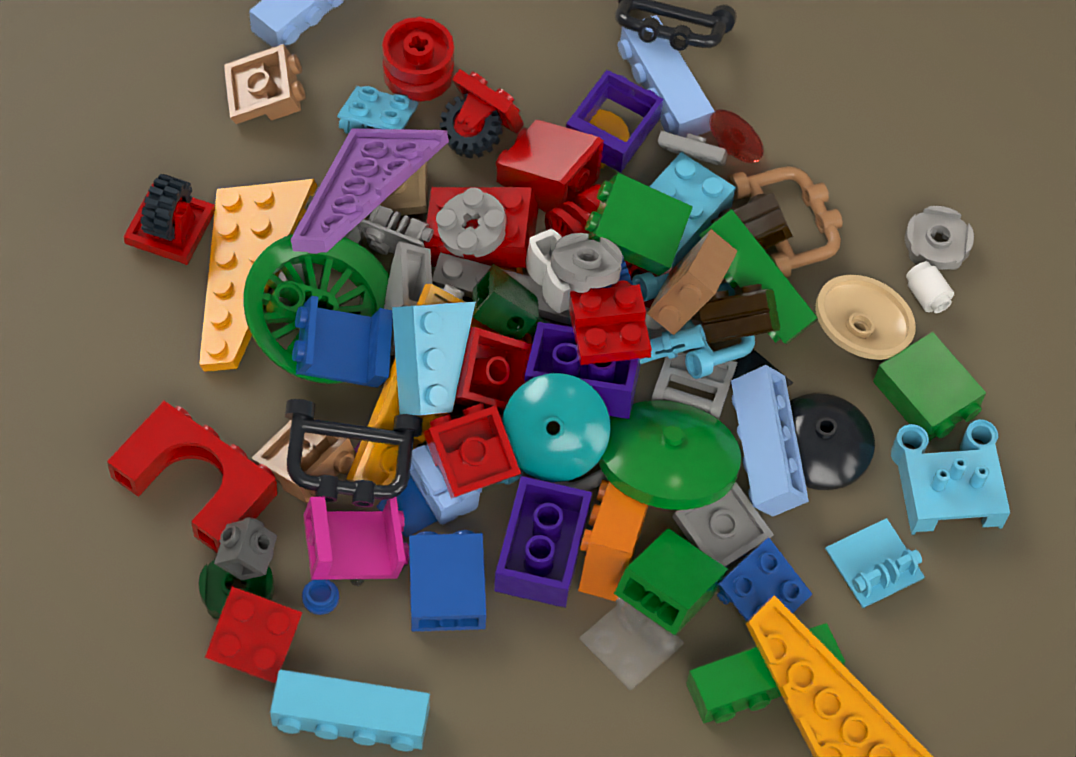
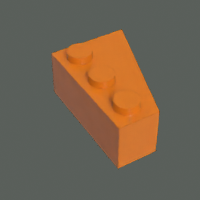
M602 479L597 500L602 501L601 506L594 504L588 524L594 527L593 530H585L580 547L581 551L586 552L578 591L621 603V598L616 596L614 592L626 567L633 561L632 557L639 541L649 505L632 499L619 491L610 481Z

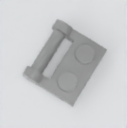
M695 349L678 353L676 358L669 359L668 356L665 357L652 400L674 401L691 405L711 414L719 420L738 362L729 361L713 366V372L710 375L695 379L689 374L685 363L687 353ZM673 381L715 394L714 401L667 387L668 383Z

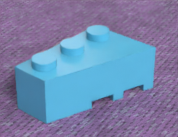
M476 302L392 307L399 414L429 415L453 411Z

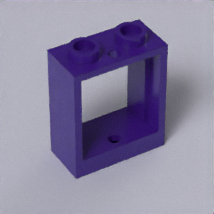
M606 70L568 120L566 128L603 139L601 163L621 173L660 120L664 99L653 91L645 90L630 82L626 77ZM607 98L644 117L627 142L589 123Z

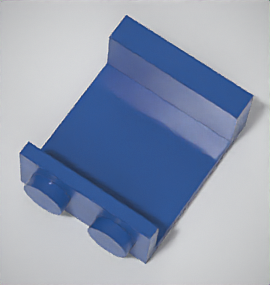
M311 296L302 307L299 306L295 318V326L300 328L299 340L295 341L292 352V360L297 362L296 374L378 388L389 378L393 324L392 310L380 308L372 317L318 308V297Z

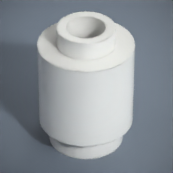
M926 261L917 264L907 273L908 287L925 312L934 311V313H940L951 305L954 291L936 266H931Z

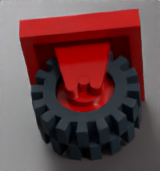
M461 69L457 71L452 80L464 99L461 100L457 96L454 98L456 101L454 105L448 102L445 106L448 110L447 113L442 111L440 116L443 122H440V129L447 130L449 139L447 144L458 155L462 156L465 154L467 158H473V154H476L479 158L484 156L482 151L487 149L490 153L494 150L491 146L493 143L499 144L500 139L498 135L503 134L501 125L518 134L524 126V122L519 115L520 109L513 104L514 98L500 88L497 91L492 90L486 86L488 82L474 71L470 75Z
M160 174L153 181L154 184L150 186L124 234V242L126 245L188 265L214 216L215 205L192 197L190 195L192 193L191 183L166 174Z

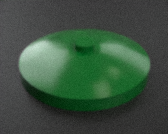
M652 400L634 403L630 419L610 416V438L607 448L599 460V465L612 485L632 499L663 509H695L720 500L734 486L741 464L740 448L731 431L711 414L684 403Z

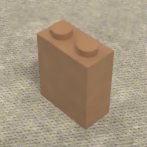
M711 229L670 271L647 314L671 334L675 335L716 294L737 250Z

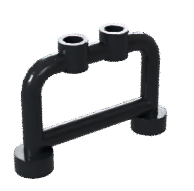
M618 0L619 6L615 13V19L619 25L628 30L638 32V36L643 42L651 43L657 37L670 40L671 47L677 51L685 50L688 45L699 48L717 46L722 41L724 33H728L733 29L737 19L736 12L728 5L717 6L712 11V14L709 15L654 0ZM637 9L712 28L710 35L692 33L691 29L685 25H678L673 28L661 25L654 17H647L641 20L629 16L631 10ZM646 28H651L653 32L647 31ZM677 36H682L685 40H680Z
M290 399L287 401L285 417L292 420L286 461L287 472L291 480L299 487L316 491L315 497H325L326 502H336L338 494L352 496V504L359 507L374 506V499L386 500L395 498L407 488L410 478L414 437L422 435L423 419L421 417L409 414L396 415L394 417L393 430L317 420L314 419L315 403L304 399ZM305 433L397 445L398 455L394 481L389 485H377L368 480L348 481L341 480L332 475L312 476L306 474L301 468Z

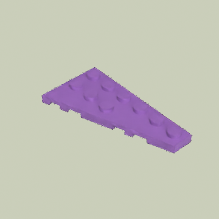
M352 128L291 238L293 251L311 254L328 252L449 142L447 130Z

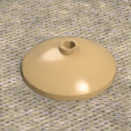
M843 275L833 278L822 287L816 299V315L821 327L835 344L853 355L868 359H889L909 347L914 338L916 330L915 319L908 304L892 288L873 278L861 275Z

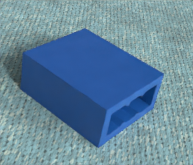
M460 530L454 534H437L432 531H424L417 535H409L411 632L486 629L483 533Z

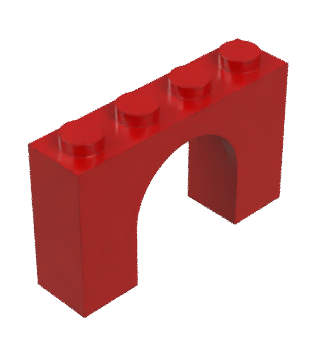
M165 400L107 460L111 478L138 497L165 468L177 461L199 459L215 466L223 476L221 486L209 502L191 520L194 537L216 553H218L221 544V534L227 524L242 521L245 518L256 519L278 494L276 478L270 468L261 463L259 465L248 459V456L240 447L235 444L229 446L220 439L217 432L210 426H200L192 420L191 415L184 408L178 405L173 407Z

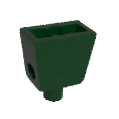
M496 264L489 268L473 288V302H476L473 318L503 336L521 340L528 333L535 337L538 322L549 323L539 316L538 298L536 295Z

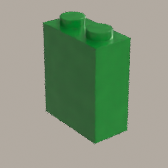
M617 173L609 181L605 180L597 194V199L601 201L598 210L591 213L585 226V230L589 231L588 240L600 242V237L610 240L620 249L625 261L658 276L671 269L693 206L620 173Z
M933 332L880 364L873 381L909 424L918 425L927 432L929 441L936 436L939 439L944 438L955 428V424L964 419L968 422L975 418L982 410L981 404L986 395L985 390Z
M667 528L626 567L614 594L675 636L715 595L719 587L718 583L724 578L728 568Z

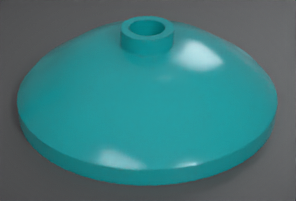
M544 374L524 383L510 398L502 419L519 468L532 477L544 481H569L587 473L603 456L610 438V417L601 396L585 381L567 374ZM551 421H556L560 425V431L556 435H551L547 430V426Z

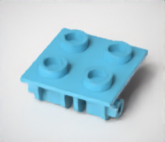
M356 86L338 113L337 117L340 118L339 128L344 129V133L347 134L352 128L363 129V127L364 129H371V127H374L373 129H404L418 107L419 102L410 100L407 96L401 94L391 95L383 93L374 87Z
M887 518L825 547V550L862 608L925 578L918 567V564L922 563L920 553L916 549L913 551L906 549Z

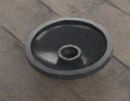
M812 393L792 399L790 405L806 487L817 490H834L846 487L857 481L868 469L875 450L874 433L865 415L852 403L830 394ZM826 427L830 429L831 432L825 433L820 428Z

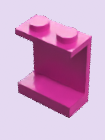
M310 497L303 516L311 580L398 579L403 566L408 564L409 546L408 543H403L404 513L403 511H398L396 497L388 499L383 511L327 512L325 497Z

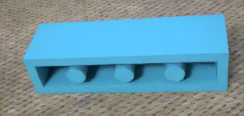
M279 670L270 715L272 726H277L280 731L295 734L299 733L300 730L315 732L316 736L323 739L332 740L337 739L338 736L353 738L354 742L361 745L370 746L378 742L390 744L393 749L407 752L412 751L413 748L422 749L430 708V693Z

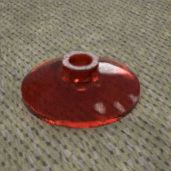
M723 109L716 110L710 116V129L718 141V146L726 149L728 155H732L746 163H756L762 158L764 149L761 139L751 125L743 118Z

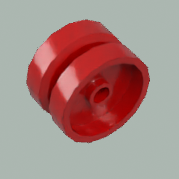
M414 17L395 23L386 32L382 43L383 75L385 84L394 94L407 96L410 100L418 102L431 101L443 95L451 86L452 78L454 77V42L447 28L433 19Z

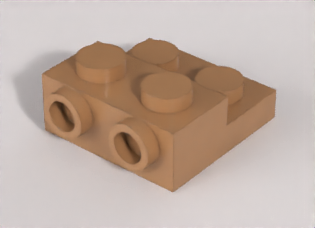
M284 44L224 65L230 118L235 124L265 114L272 121L301 111L300 101L306 98L301 82L297 81V74L302 73L301 63L297 55H292Z
M290 420L251 459L257 465L261 463L270 468L275 478L280 481L284 491L308 504L310 497L316 496V491L299 487L291 480L287 472L286 461L292 422ZM305 433L301 468L306 474L312 476H337L339 473L345 474L350 471L356 452L347 438Z

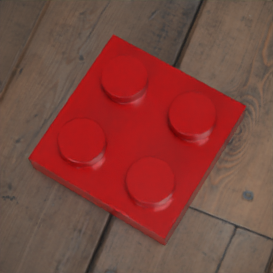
M232 587L204 658L276 684L279 670L282 669L303 612Z

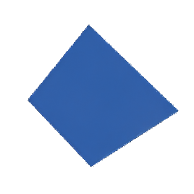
M410 475L407 488L396 497L398 511H403L405 522L402 534L405 538L438 521ZM388 499L381 500L376 507L383 511Z

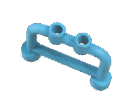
M646 272L633 277V285L640 284L644 302L656 298L669 273L655 277L652 273ZM728 282L720 284L717 292L728 290L729 296L735 295V290ZM689 320L680 330L691 328L695 325ZM755 336L741 338V343L714 352L708 343L704 347L694 348L695 350L688 352L685 358L689 374L695 379L702 378L713 372V366L746 356L755 346Z

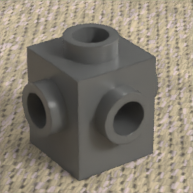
M245 518L242 521L227 524L220 537L221 544L214 564L240 580L266 575L268 565L274 555L273 548L277 535L266 529L263 522L254 518Z

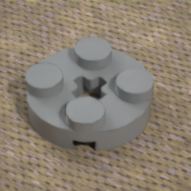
M469 188L464 193L450 199L444 205L442 210L437 213L436 222L442 243L452 254L464 257L463 254H474L475 257H481L494 251L503 242L506 234L507 217L503 206L494 196L483 193L479 188ZM478 219V228H464L469 220Z
M944 206L925 208L922 213L914 215L910 219L905 232V244L909 251L910 260L916 264L927 261L931 266H936L938 270L958 269L968 257L973 246L974 232L971 225L968 224L967 226L960 219L962 215L954 209ZM936 233H941L942 238L948 241L941 243L935 241L932 237Z
M585 233L566 235L556 242L550 266L560 279L569 283L571 290L578 293L588 292L590 288H601L615 284L620 278L622 253L610 240L600 237V242L588 240L589 234Z

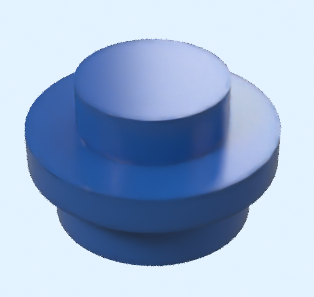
M312 580L303 589L302 601L309 612L317 615L328 614L338 605L339 591L337 586L330 580Z

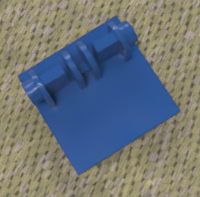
M768 537L718 583L720 592L717 594V597L725 605L730 602L733 603L744 619L748 621L774 595L793 613L812 595V592Z

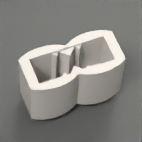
M549 229L530 237L526 256V268L531 278L542 286L543 296L548 305L557 313H561L569 309L570 291L573 290L570 289L569 283L560 279L550 266L556 242L562 237L555 230Z

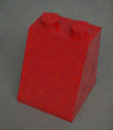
M536 119L528 129L523 128L519 132L515 144L509 150H503L498 156L495 163L497 167L496 182L504 187H532L538 208L548 213L555 207L559 208L566 201L573 202L576 195L593 186L599 179L604 140L598 136Z

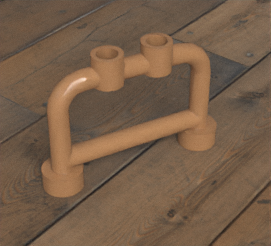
M791 166L777 168L748 177L744 172L728 175L727 182L736 187L733 198L735 201L749 196L752 198L758 194H764L761 189L762 186L784 180H793L802 189L803 201L807 207H811L816 216L817 228L820 233L825 234L828 242L823 247L794 254L788 240L776 244L778 252L769 256L786 278L791 276L792 269L826 260L834 256L840 249L841 238L838 229L842 228V217L837 209L828 211L824 205V202H827L829 199L828 190L824 183L813 184L807 173Z

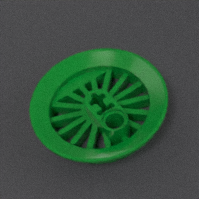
M293 234L285 236L272 243L257 257L247 275L243 292V307L248 328L255 342L265 355L286 372L304 380L317 383H343L296 374L297 362L292 360V352L295 341L299 340V333L286 350L277 340L299 329L295 326L297 310L311 296L318 297V308L372 317L380 308L384 309L389 274L368 250L348 238L343 237L328 252L311 254L293 251L291 244ZM312 263L323 265L318 289ZM293 265H302L305 284ZM331 268L342 273V276L330 292H327ZM281 270L288 281H282L274 274ZM347 279H350L357 286V288L335 298V295ZM266 284L274 290L272 294L264 292ZM361 296L359 305L342 306ZM279 297L288 299L292 306L284 305ZM263 305H266L267 313H263ZM289 323L273 333L270 332L267 324Z

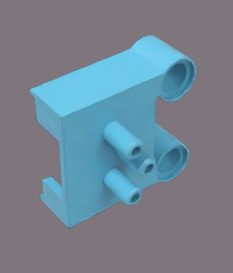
M980 419L973 421L969 424L960 443V451L924 453L929 437L922 427L908 424L900 428L891 448V457L899 468L911 535H915L916 532L934 531L938 520L983 517L981 520L982 527L998 526L999 529L1003 528L1010 515V509L995 445L998 439V431L991 422ZM973 439L982 441L984 445L976 443ZM904 444H910L916 449H909Z

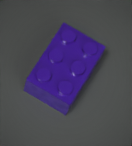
M538 322L525 372V383L537 376L550 373L575 376L591 385L598 392L607 407L609 416L630 419L641 359L580 365L573 327Z
M521 476L495 573V592L566 608L590 511L592 492Z

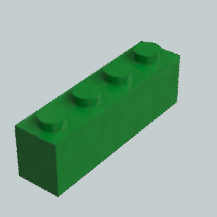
M732 209L699 234L703 238L712 229L737 250L724 276L733 289L738 285L741 288L755 284H762L763 290L773 289L780 331L768 334L775 343L781 339L787 345L818 321L815 313Z
M827 623L808 629L843 665L845 664V659ZM758 647L692 669L689 672L686 683L703 724L715 720V723L726 722L732 719L736 712L747 708L750 711L762 709L770 704V700L782 696Z

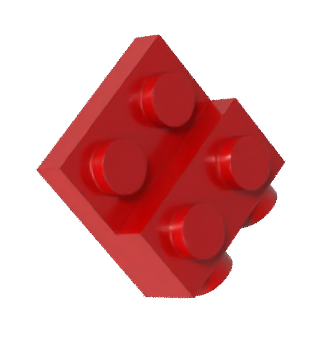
M618 281L609 288H590L585 293L570 291L569 313L580 365L651 358L652 348L645 321L646 309L640 284L631 285L628 281Z
M483 403L463 410V417L454 420L451 419L450 415L442 416L430 421L431 428L423 432L434 464L440 467L451 499L521 474L496 405L486 409Z

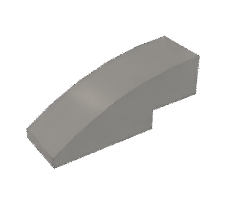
M404 242L397 244L386 291L384 309L392 310V307L416 306L424 285L432 284L430 249ZM393 324L390 355H395Z

